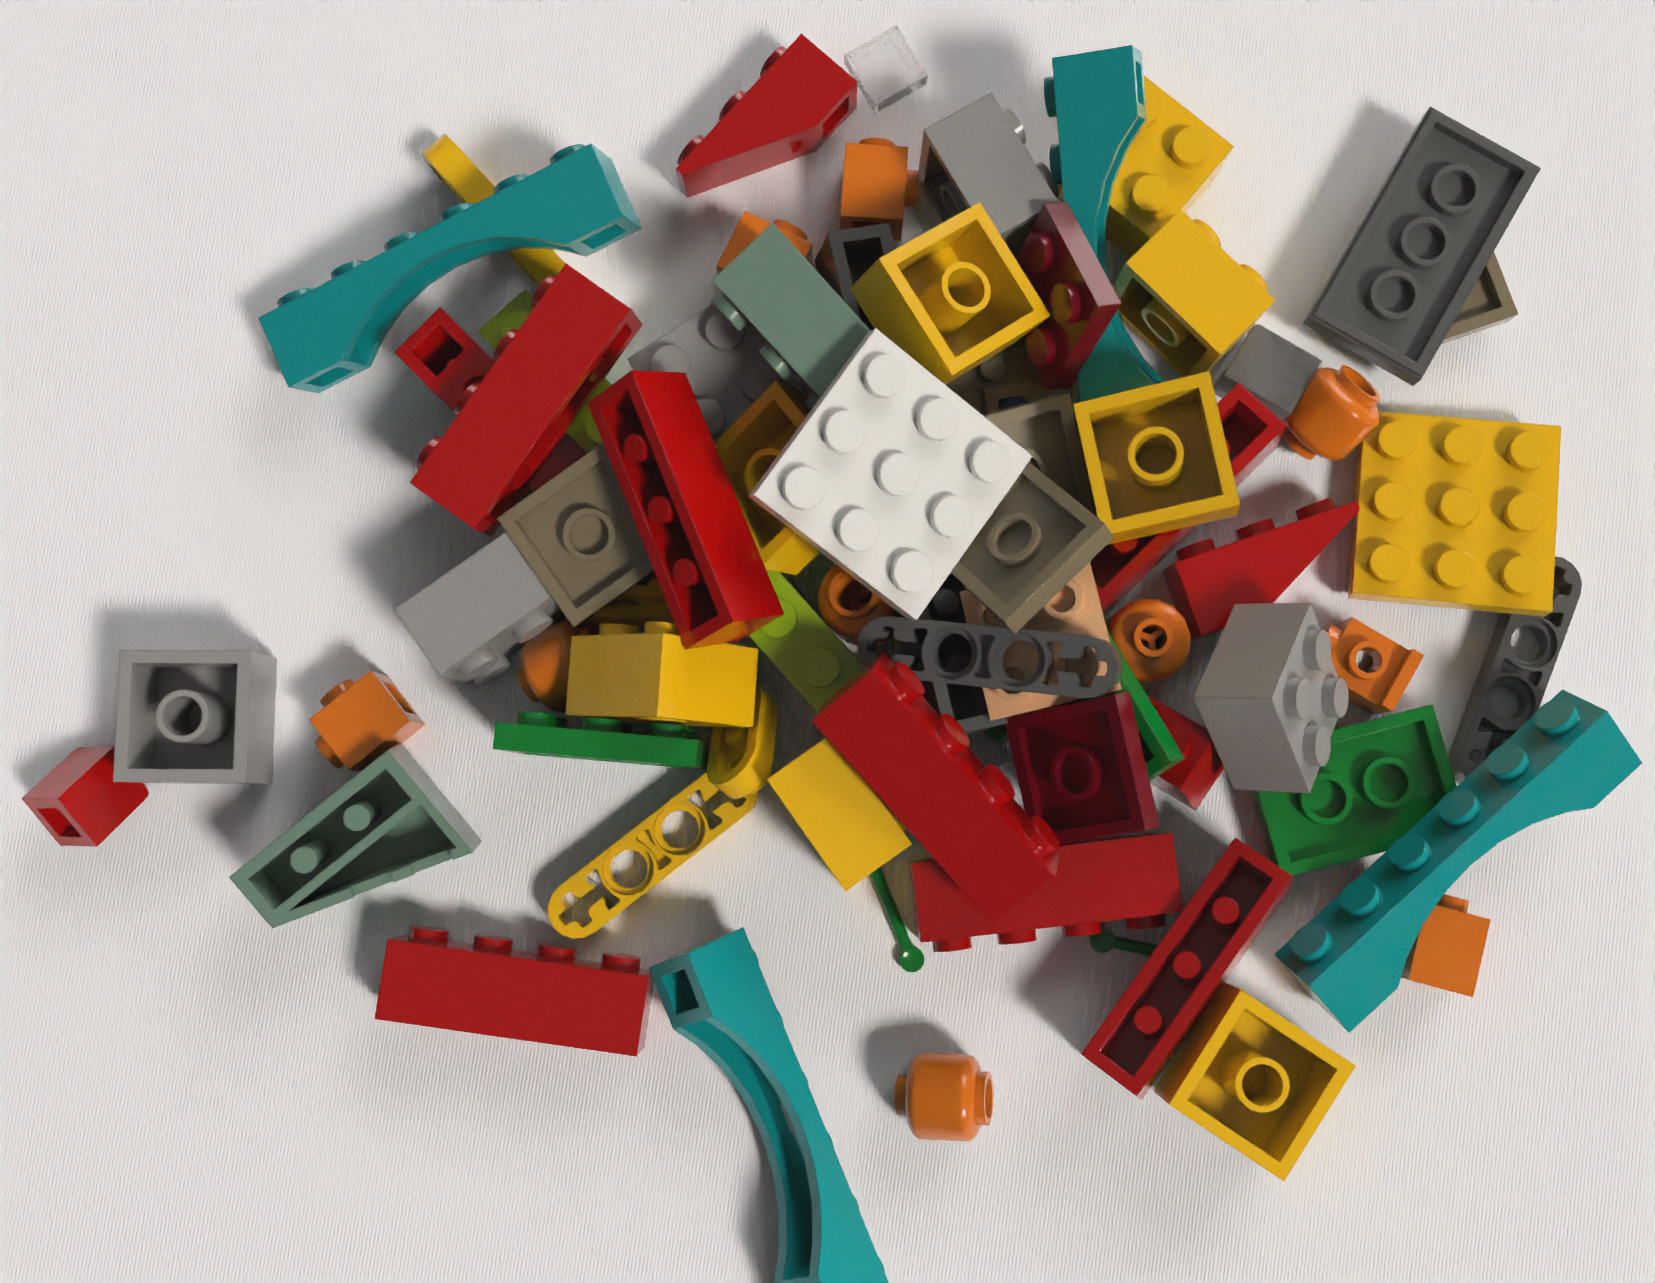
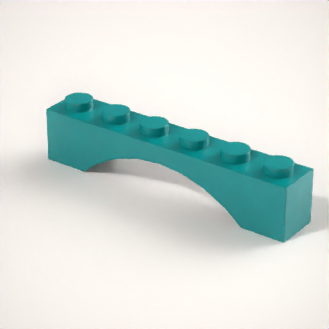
M1133 45L1052 58L1053 76L1045 77L1046 111L1049 118L1057 117L1059 144H1052L1050 146L1049 158L1052 179L1056 181V184H1062L1064 202H1067L1108 279L1105 259L1106 220L1113 186L1129 147L1147 121L1142 52ZM1118 310L1076 378L1079 379L1080 402L1165 382L1140 353L1126 331ZM1073 406L1072 409H1073L1074 418H1075V422H1076V426H1077V431H1078V435H1079V440H1080V442H1081V438H1080V434H1079V429H1078V425H1077V420H1076V416H1075V411H1074V406Z
M591 143L586 146L575 144L565 147L550 158L551 164L531 175L518 174L508 177L494 187L495 194L476 204L463 203L453 206L439 216L440 223L423 232H408L398 235L384 245L385 251L367 261H351L337 267L330 274L331 280L314 289H298L282 296L277 301L279 307L259 317V321L288 387L321 393L370 368L383 339L403 310L430 284L461 265L489 254L518 249L559 250L587 257L642 229L612 159Z
M1562 689L1549 702L1541 706L1536 714L1507 741L1491 752L1482 764L1451 792L1447 793L1406 834L1398 838L1356 880L1349 883L1307 925L1300 928L1293 938L1274 955L1312 999L1350 1033L1398 989L1406 959L1422 925L1444 893L1470 865L1499 842L1534 823L1566 812L1594 808L1642 764V761L1607 710Z
M744 927L704 941L649 967L673 1030L697 1045L723 1070L743 1098L761 1134L772 1169L778 1205L779 1247L774 1282L889 1283L885 1275L884 1266L871 1241L860 1214L857 1200L851 1192L834 1150L832 1139L824 1126L809 1089L808 1080L800 1067L784 1028L783 1019L775 1006L760 969L757 955L751 947Z

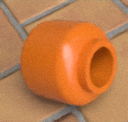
M1342 365L1338 370L1330 367L1318 368L1292 413L1284 418L1289 429L1284 434V438L1290 447L1305 459L1312 460L1318 455L1331 461L1341 460L1347 457L1377 427L1379 411L1376 404L1380 401V395L1369 381L1351 367Z
M837 564L830 569L822 580L818 592L819 611L825 623L849 644L857 646L860 631L868 622L877 617H904ZM890 628L888 638L877 639L876 646L894 637V628Z
M1142 598L1128 603L1106 622L1108 632L1141 685H1149L1172 676L1183 666L1190 652L1191 634L1185 618L1174 606L1159 599ZM1144 629L1148 631L1150 634L1142 632V630ZM1141 641L1146 642L1147 648L1142 644Z
M565 619L523 644L520 655L522 668L518 670L517 675L523 692L531 701L535 703L541 701L550 710L566 712L571 636L599 635V627L596 624L586 625L582 623L579 626L573 627L569 620Z
M920 1053L911 1062L908 1074L897 1076L894 1090L895 1110L897 1115H906L909 1128L916 1138L971 1141L977 1136L981 1125L989 1126L991 1123L994 1099L992 1076L990 1072L981 1070L980 1064L974 1056L951 1053Z

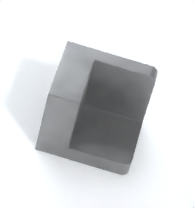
M1256 324L1248 332L1228 368L1217 379L1213 386L1215 395L1223 398L1239 382L1278 418L1284 421V418L1292 413L1322 360L1264 326Z

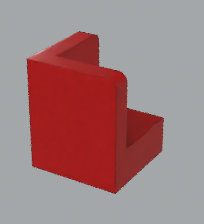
M114 746L79 747L75 749L21 798L60 846L97 847L148 797L149 792L143 783L113 782Z

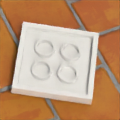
M875 328L866 334L748 497L905 618L917 620L1033 456Z

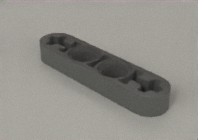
M1555 556L1554 587L1559 589L1558 595L1553 596V611L1547 615L1550 617V621L1541 616L1501 613L1449 751L1448 758L1454 779L1459 784L1478 767L1476 763L1469 760L1470 753L1484 751L1492 734L1489 732H1479V725L1487 730L1507 732L1508 734L1507 739H1491L1486 752V758H1488L1491 752L1500 747L1532 718L1540 707L1582 589L1580 573L1571 562L1564 558ZM1520 626L1534 631L1540 641V652L1531 662L1522 661L1516 657L1511 648V636ZM1498 685L1508 686L1518 697V711L1509 721L1499 719L1490 710L1489 696Z
M884 616L877 617L868 622L860 631L857 641L858 656L863 666L866 667L882 654V652H876L877 639L888 638L890 628H894L895 639L923 643L920 631L921 629H927L928 633L921 649L924 665L923 671L917 670L921 656L896 654L891 658L894 664L902 662L907 665L919 680L1077 698H1095L1111 692L1119 683L1122 674V660L1117 649L1107 640L1087 635L1020 629L1014 634L1006 627L924 619L908 620L904 617ZM951 634L964 636L972 647V658L969 665L958 673L947 671L938 660L939 645L944 638ZM1021 640L1030 642L1039 654L1037 671L1025 680L1011 677L1003 663L1006 649L1010 644ZM1053 642H1061L1062 647L1058 657L1082 659L1085 657L1088 647L1095 648L1096 659L1101 662H1107L1106 675L1095 676L1092 680V686L1085 687L1083 686V676L1081 674L1056 671L1058 685H1049L1048 679L1054 667V653L1051 644Z

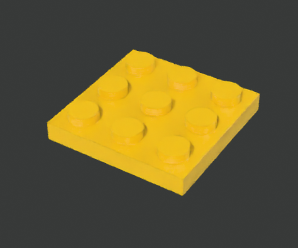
M1379 411L1377 427L1358 445L1354 501L1358 502L1360 511L1353 517L1348 599L1541 617L1550 614L1553 611L1561 426Z

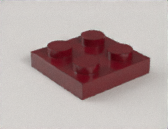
M1057 202L1043 205L1016 258V261L1051 315L1022 337L1026 345L1028 358L1036 366L1048 391L1067 389L1072 386L1121 305L1116 292L1067 202Z
M1129 691L1007 718L1006 728L1024 810L1029 817L1033 815L1040 816L1052 828L1060 844L1143 832L1160 826Z

